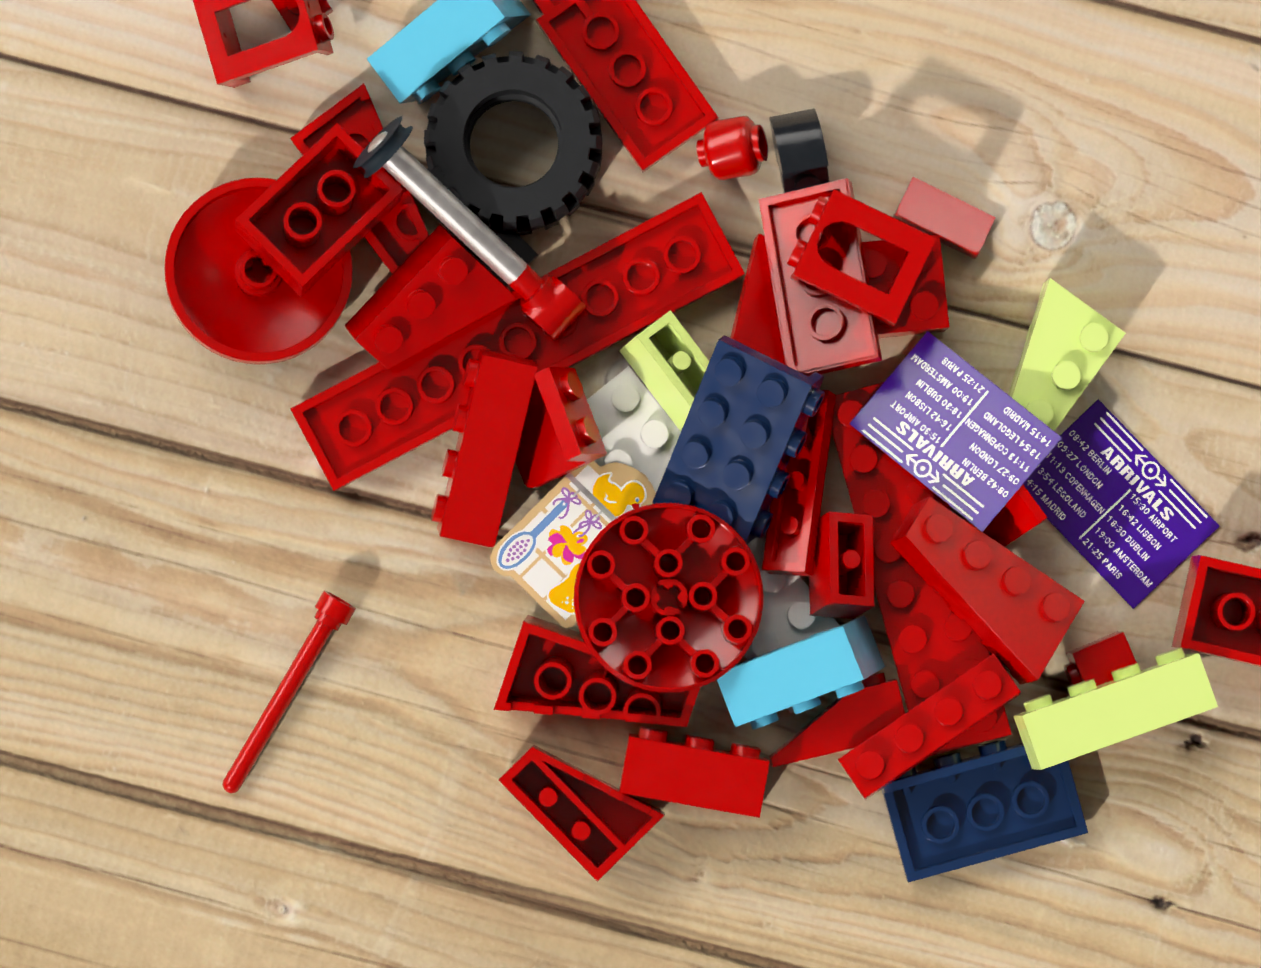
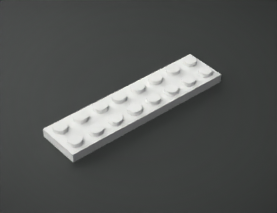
M628 366L587 399L607 455L594 461L600 467L608 463L618 462L637 469L646 475L656 493L681 432ZM766 534L762 539L755 537L748 544L760 570L764 597L762 617L757 634L744 655L747 660L809 638L816 633L825 632L840 626L832 617L810 616L809 587L799 575L768 574L762 570ZM793 707L787 708L790 713L794 711Z

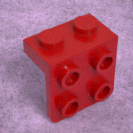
M547 367L534 374L537 385L533 386L516 456V463L523 482L529 488H538L607 455L598 426L595 423L575 368Z

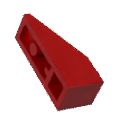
M884 672L873 674L862 680L864 689L836 699L769 756L771 766L777 767L855 748L905 714L897 680H886Z

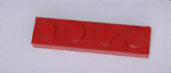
M822 390L825 392L822 404L815 416H809L805 431L808 433L806 442L796 458H790L785 469L786 472L791 474L789 482L779 499L773 498L770 506V513L774 514L767 530L762 570L768 574L812 576L836 395L829 390Z
M993 653L843 755L838 761L866 800L1021 694V691Z

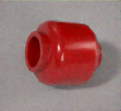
M748 116L727 118L708 123L703 139L698 140L696 145L700 165L708 167L712 175L718 180L753 175L760 170L761 163L767 161L768 144L765 131L761 125H755Z

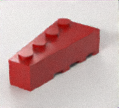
M930 496L913 504L890 542L930 587H934L950 604L949 608L960 620L964 619L982 639L980 642L990 653H994L1011 670L1009 673L1020 685L1037 681L1085 602Z
M527 615L519 632L493 710H517L534 712V714H562L582 716L581 718L590 719L606 718L625 720L626 722L687 727L700 687L675 693L653 692L634 687L612 675L594 658L580 632Z

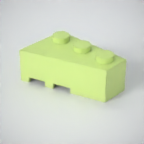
M1049 278L1043 283L1039 295L1040 298L1008 395L1055 431L1126 333Z

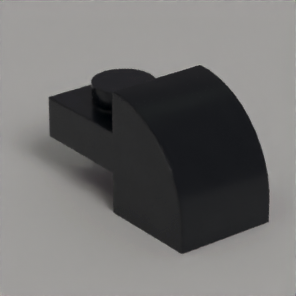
M813 108L769 117L783 193L830 182L827 168L829 166L816 110Z

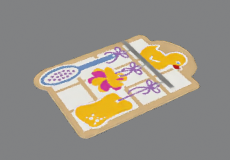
M592 461L569 472L493 547L490 564L496 573L502 576H511L562 627H573L577 623L573 602L574 584L584 553L599 532L610 522L630 510L653 504L652 502L656 495L655 490L646 475L631 466L613 462L600 467L595 461Z

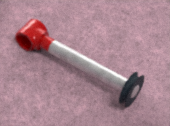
M402 116L390 122L366 146L355 161L353 168H364V178H368L383 166L522 297L519 302L522 307L521 311L546 335L556 341L587 306L555 276L551 277L549 274H545L541 277L402 146L413 129L412 126L404 128L401 125Z

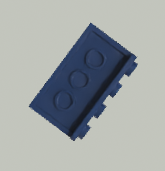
M724 335L718 339L652 503L692 505L724 520L736 530L747 545L755 537L762 539L773 520L774 514L768 512L773 498L779 499L789 482L791 474L785 471L791 457L796 458L806 442L808 433L802 431L807 417L815 416L824 399L825 392L820 390L824 376L814 372L808 377Z
M999 740L978 746L980 755L962 759L960 752H955L934 758L935 767L918 772L916 767H913L881 790L907 882L1087 834L1088 829L1069 761L1042 770H1035L1031 768L1023 743L1007 747L1005 740Z

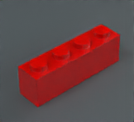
M479 348L477 360L469 358L463 386L470 387L466 405L458 404L452 431L459 432L455 450L447 449L443 463L442 476L448 477L445 495H436L431 521L438 522L437 530L440 537L491 548L495 546L535 381L534 374L538 368L534 360Z

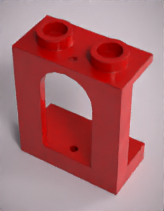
M193 0L217 85L235 88L250 83L249 77L316 53L324 55L334 53L330 41L334 39V30L329 17L322 13L319 0H295L299 7V20L293 31L284 37L244 51L241 50L229 8L251 0Z
M833 189L828 200L819 196L807 222L816 226L808 242L799 238L787 262L788 265L795 268L790 279L794 281L799 279L876 316V321L892 328L896 324L937 238ZM838 222L851 224L907 251L888 293L829 266L822 260L818 253L817 242L820 233L825 227Z

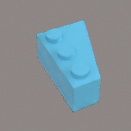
M437 0L368 57L367 60L400 104L414 101L422 104L440 90L439 83L451 74L453 76L458 75L460 68L468 63L471 65L476 60L475 56L487 47H491L501 41L514 27L531 16V14L520 0Z
M863 615L846 624L825 632L816 633L809 638L736 664L730 671L717 679L734 726L737 727L750 722L752 729L755 730L778 721L779 718L776 712L793 707L794 713L798 714L821 705L819 696L835 691L837 698L864 689L862 680L883 669L885 665L866 616Z

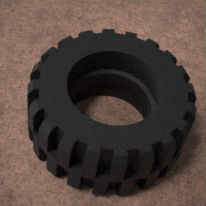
M509 51V56L496 57L495 53L483 56L482 62L474 66L468 63L458 70L459 75L452 82L447 80L439 90L440 96L437 102L431 104L427 115L429 120L427 130H424V146L426 148V162L429 172L493 232L503 234L505 232H518V235L532 234L533 230L543 227L547 230L558 225V221L564 216L568 215L570 217L580 207L579 204L584 197L589 196L595 185V178L598 171L600 172L603 144L601 123L597 109L594 108L588 91L583 85L580 86L574 80L573 74L563 66L558 68L552 65L550 59L540 55H536L535 58L525 57L523 52ZM505 102H525L539 108L549 117L557 132L558 150L553 165L542 178L522 187H506L490 181L478 170L471 156L470 139L476 122L487 110Z

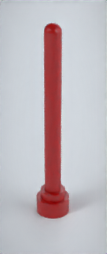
M323 591L315 605L318 611L314 616L317 619L314 627L223 780L222 785L226 792L236 793L241 788L333 629L338 631L342 624H348L356 610L348 602L328 591Z

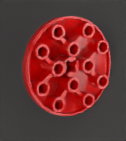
M656 503L626 512L599 532L587 548L579 564L574 584L573 602L580 634L594 658L607 671L623 682L640 689L661 693H675L705 686L726 674L741 660L757 634L762 617L764 594L761 574L755 557L746 542L734 528L718 516L692 505Z

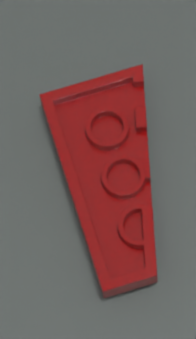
M364 83L290 138L302 155L336 123L363 149L383 129ZM382 166L404 189L401 202L364 237L393 274L426 240L429 234L412 194Z

